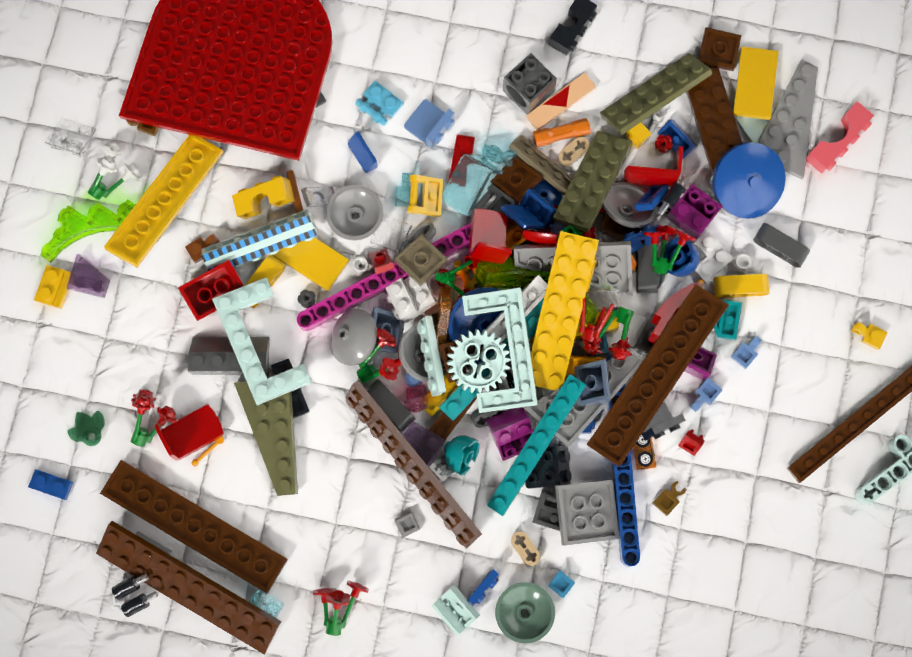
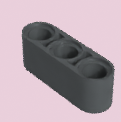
M767 223L761 225L753 238L757 245L797 268H801L810 253L808 247Z
M642 240L643 248L636 251L637 293H657L658 277L656 273L652 272L653 267L651 266L652 244L646 246Z
M379 379L366 389L401 432L416 420L414 415Z

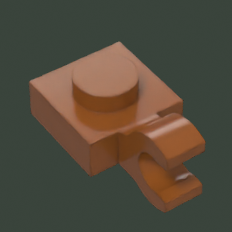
M212 234L205 241L199 237L186 245L185 248L196 264L203 260L201 257L203 248L220 241L215 234Z

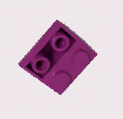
M692 183L666 218L697 240L723 206Z
M523 407L512 408L486 420L503 461L519 455L533 433L530 419Z

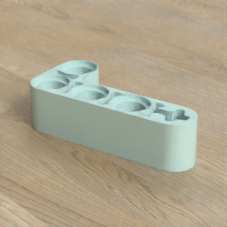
M899 435L889 441L888 448L897 460L856 490L855 498L859 503L868 504L874 502L912 473V465L909 463V456H912V441L907 436ZM897 440L902 442V450L897 447ZM894 467H897L900 470L899 477L894 475ZM879 478L884 480V488L878 485ZM872 489L873 492L869 493L867 498L863 496L865 492Z

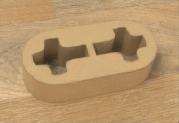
M578 137L563 148L558 156L560 165L569 167L586 154L589 148V141L585 137ZM577 143L585 144L584 149L579 148L577 151H575V149L578 146ZM570 153H572V155L570 156V161H568L567 159L565 161L563 160L564 154L568 156Z
M524 532L514 533L511 538V544L526 565H536L540 560L539 551ZM517 535L525 538L523 543L526 548L523 549L520 544H515ZM526 549H528L531 554H536L535 562H532L531 560H526V558L528 557L527 553L525 552Z

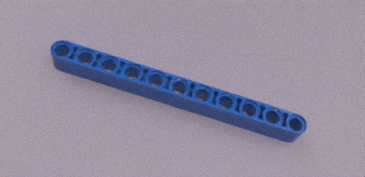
M612 354L607 356L606 362L612 358ZM625 385L618 391V393L614 397L620 396V394L625 388ZM611 400L607 404V413L613 406ZM630 451L626 457L625 464L618 467L612 463L620 538L618 539L620 560L626 567L636 566L640 561ZM619 474H625L628 477L627 484L619 482ZM622 493L628 494L630 498L629 503L624 504L621 502L620 495ZM623 513L631 515L630 523L623 522ZM628 532L633 535L632 543L624 541L625 533ZM628 552L633 553L635 556V561L632 564L628 563L625 559Z

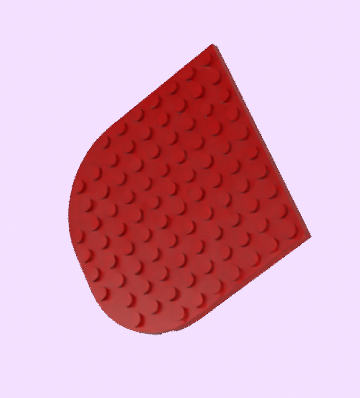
M159 0L152 14L118 116L124 120L300 161L332 53V31L325 9L319 0Z

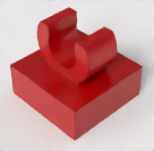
M691 429L686 432L678 446L695 456L705 440H703V435L698 437L693 434L694 430Z

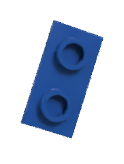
M651 224L641 228L642 232L637 234L634 231L624 235V239L621 242L631 241V253L643 248L642 240L646 246L651 245V238L643 235V232H656L655 229L658 225L653 227Z

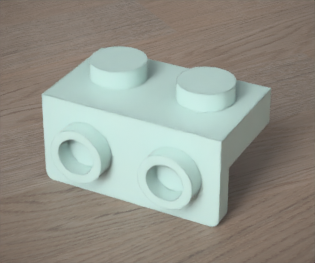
M455 585L432 604V608L457 636L481 616Z

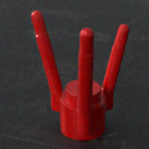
M583 298L581 325L578 332L582 333V339L596 342L614 308V304L610 305L606 313V307L602 308L595 324L588 323L585 326L586 298Z

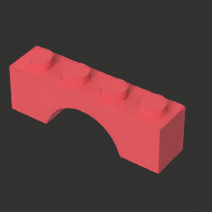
M857 101L840 120L844 127L843 139L834 143L820 141L809 153L806 161L821 174L826 169L830 171L837 163L834 160L838 156L842 158L849 150L847 148L849 143L853 145L861 137L858 133L861 130L865 132L872 125L870 120L874 115Z

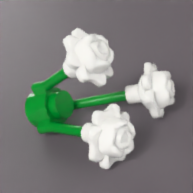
M110 141L105 145H100L105 155L96 159L100 169L87 191L89 195L97 200H100L102 196L107 198L124 181L127 182L129 179H135L137 182L140 181V169L134 163L130 165L124 163L125 173L119 181L106 190L107 186L101 180L103 176H106L107 172L113 173L118 171L115 164L116 161L112 157L122 155L119 152L120 146Z

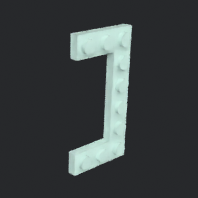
M267 277L212 299L256 405L311 384L304 364L267 379L240 316L239 310L274 297Z
M521 288L462 296L465 316L504 310L515 388L476 394L479 413L538 405Z

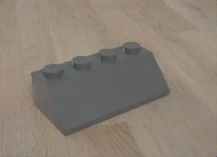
M228 337L192 338L188 356V372L190 374L244 375ZM250 337L265 375H269L270 337Z

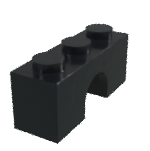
M574 0L569 8L568 17L572 18L576 25L565 27L559 23L550 36L548 45L566 56L570 51L574 52L579 43L577 40L580 36L584 37L588 30L587 25L589 22L593 23L598 15L596 12L597 5L590 0Z

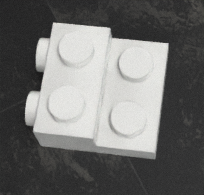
M409 276L405 280L400 278L386 287L387 294H385V297L395 308L392 311L396 319L406 323L438 303L428 281L420 287Z

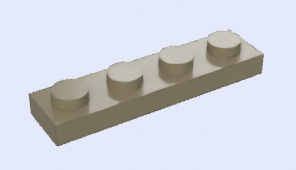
M520 135L511 142L508 147L540 173L562 195L566 193L572 181V178L523 135Z

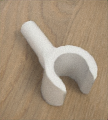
M657 112L653 114V121L649 128L651 134L655 126L663 121L665 113H663L662 117H658L656 115Z

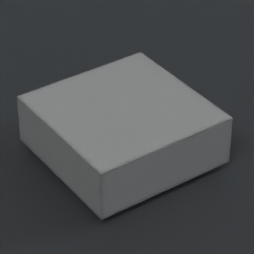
M412 512L394 520L403 538L421 530Z

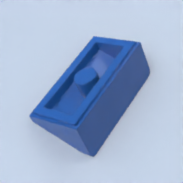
M673 119L669 120L657 132L658 135H668L672 138V150L675 153L679 146L683 147L682 160L698 147Z
M358 131L355 132L348 141V146L364 172L369 173L378 168L377 160Z

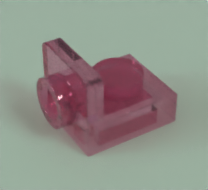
M425 385L406 388L404 406L410 412H420L422 409L428 408L427 388Z

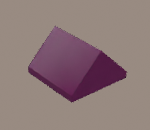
M701 347L684 372L705 381L711 375L717 354Z

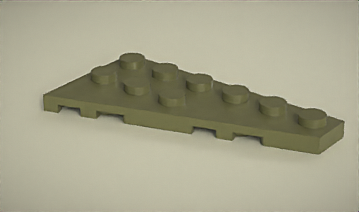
M247 381L235 382L234 385L277 496L298 494L292 392L256 405Z

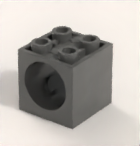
M530 53L504 77L502 91L526 114H529L555 92L557 78Z

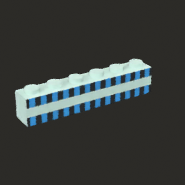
M309 209L205 247L202 249L201 257L208 271L227 260H230L234 268H238L250 260L257 261L266 254L273 255L282 248H292L298 242L314 239L317 236V227Z

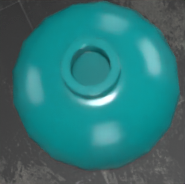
M459 435L448 441L443 449L445 452V463L448 468L461 476L465 475L471 469L468 466L470 461L473 460L475 462L480 443H478L477 439L467 435Z

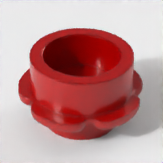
M659 135L654 143L655 148L660 153L670 151L673 147L672 138L668 135Z

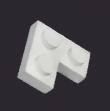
M709 231L694 243L696 248L705 257L694 271L703 280L704 284L734 259Z

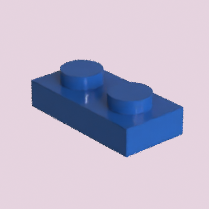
M35 469L28 488L67 500L73 482Z
M494 569L468 598L472 605L475 603L480 604L487 596L484 594L487 588L490 587L492 589L499 581L496 578L499 574Z

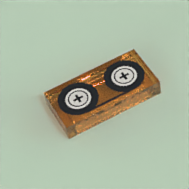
M641 435L633 447L636 471L657 468L652 438L645 441Z

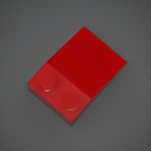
M227 260L178 287V290L196 321H199L217 311L212 300L213 298L241 288L244 285L230 260Z

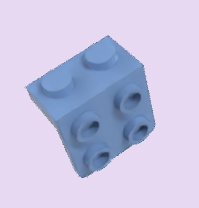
M425 99L405 122L404 129L433 149L436 144L441 142L444 137L443 134L447 129L450 130L454 125L455 113L450 109L444 112Z

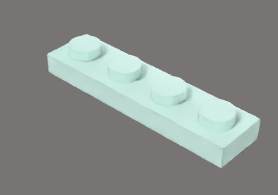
M425 316L418 321L417 331L422 341L421 351L425 357L424 368L428 373V389L431 391L432 396H439L446 392L433 318L432 316Z

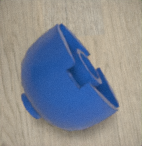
M679 238L671 240L665 247L664 258L669 259L668 263L678 246ZM686 241L684 247L682 246L673 264L672 271L668 270V273L676 277H685L697 269L700 256L698 249L692 242Z

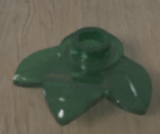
M96 411L91 417L83 412H77L75 417L76 427L67 430L69 437L73 441L83 442L87 446L99 444L102 438L101 430L105 426L103 414L100 411ZM94 433V440H90L89 436Z

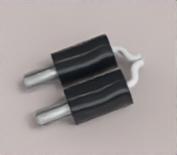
M684 181L681 184L673 183L658 204L659 210L654 219L659 221L664 213L669 214L686 191L683 187Z
M144 574L138 578L131 576L113 586V603L111 604L113 609L117 608L126 617H131L149 607L150 601L158 597L156 591L147 596L142 593L123 603L121 607L115 605L116 599L120 600L139 590L140 584L149 579L146 577L148 575Z

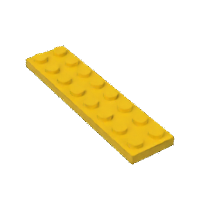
M188 135L104 245L105 250L138 268L223 154V150L200 137Z
M563 231L559 233L530 352L535 386L556 391L564 384L582 311V299L586 295L599 242L597 239Z

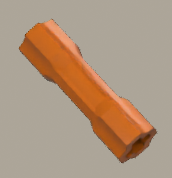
M583 118L569 124L536 130L532 134L536 148L572 137L578 138L590 135L591 130L587 118Z

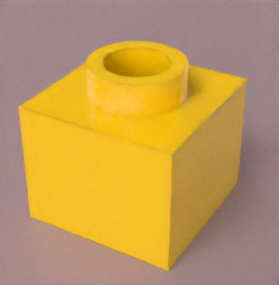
M639 123L627 131L625 136L626 139L632 141V146H635L638 150L649 140L652 134L642 123Z

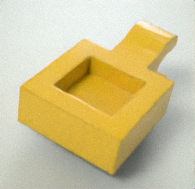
M859 322L853 324L851 329L853 333L863 336L861 339L862 343L877 350L881 349L888 333L872 324H869L866 328L865 325Z

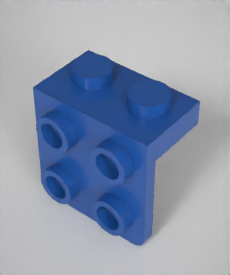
M527 189L520 205H502L501 210L505 212V216L516 221L518 227L523 230L548 229L557 210L533 189Z

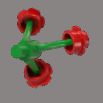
M466 255L465 263L449 271L446 269L439 270L435 275V281L439 287L450 286L459 293V299L470 290L468 288L464 290L458 288L453 283L455 279L454 274L467 266L470 269H478L482 261Z

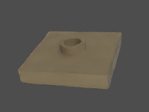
M420 234L394 258V262L421 287L448 262V259L429 240Z

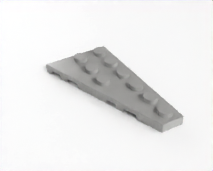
M803 59L800 60L758 142L774 150L780 157L785 171L801 180L804 178L818 73L817 66Z
M631 241L598 242L595 254L597 262L590 285L607 287L615 292L616 290L623 291L627 295L633 296ZM557 244L514 245L515 266L537 272L540 270L550 273Z
M631 347L628 350L632 355L626 356L625 360L611 358L606 362L610 400L633 376L644 360ZM561 387L538 400V405L527 406L524 410L540 422ZM577 400L555 437L569 448L608 403L579 406Z

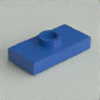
M651 185L634 205L636 211L653 210L669 190L668 185Z

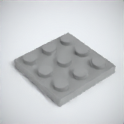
M613 480L555 486L562 546L620 539Z

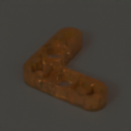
M440 286L438 292L439 314L435 334L439 352V344L446 342L452 304L450 287Z

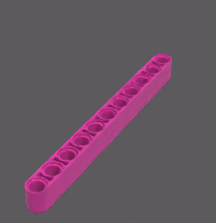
M471 223L432 244L436 248L444 247L446 251L442 254L446 258L469 247ZM455 238H460L463 242L460 245H455L452 241ZM393 263V269L380 274L374 273L300 312L296 319L297 324L301 330L311 331L387 291L386 287L400 278L405 280L409 275L396 263ZM388 273L396 275L393 280H387L385 277ZM377 282L379 286L376 289H370L369 284ZM354 291H361L362 295L359 298H353L352 293ZM342 299L345 301L342 307L335 306L337 300ZM326 308L328 313L325 316L318 315L320 309ZM309 317L311 322L308 325H302L301 321L303 318Z

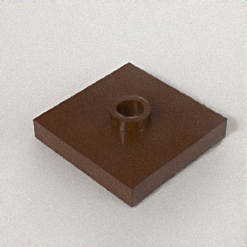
M705 27L698 60L707 66L734 71L742 35Z
M515 155L490 183L515 200L516 204L519 205L527 189H534L543 180V176Z

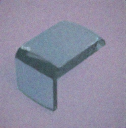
M465 154L459 160L442 194V200L455 211L470 217L491 174L502 175L504 171L478 155Z

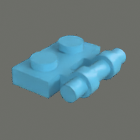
M375 80L363 93V97L367 101L363 102L361 99H358L355 102V105L360 108L361 112L367 113L373 118L374 122L380 123L383 126L388 123L384 116L387 114L393 118L404 105L403 101ZM374 104L380 111L376 112L371 106Z

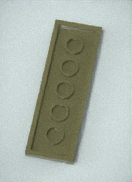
M687 53L600 112L601 118L623 135L712 75L711 68L692 54Z
M597 130L553 216V222L566 226L571 225L575 229L589 233L632 147L631 140Z

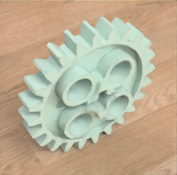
M475 329V334L473 335L468 330L467 337L460 334L461 341L454 339L457 344L456 347L450 346L453 353H447L451 360L446 361V364L452 365V367L447 369L449 373L454 372L451 379H457L455 383L457 386L463 383V390L469 387L470 392L473 393L475 388H477L478 393H481L482 388L489 392L490 385L496 388L495 382L502 383L500 377H507V374L503 371L504 369H510L505 364V362L511 361L510 358L505 357L509 351L503 350L506 344H499L501 338L498 336L494 339L495 334L493 332L487 336V330L484 329L482 334H480L479 330ZM483 344V348L480 353V345ZM470 345H475V352L473 354H467V347ZM494 349V355L491 358H486L487 350ZM480 357V359H482V363L479 362L477 365L474 361L478 360ZM470 364L471 370L468 373H463V366ZM485 368H489V375L487 377H482V370ZM477 369V376L476 378H473V375L475 374Z

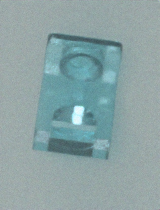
M260 589L252 596L250 603L275 618L278 617L284 606L283 602Z

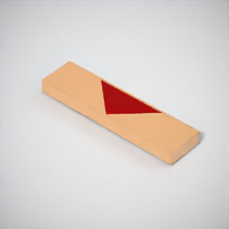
M583 73L527 114L526 118L536 130H540L596 89V86Z

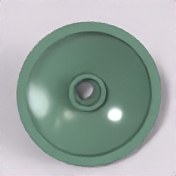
M521 582L508 587L500 595L496 603L495 618L499 629L509 639L518 643H533L545 637L551 630L555 620V606L550 595L542 587L529 582ZM522 609L528 610V615L526 617H523L521 615Z

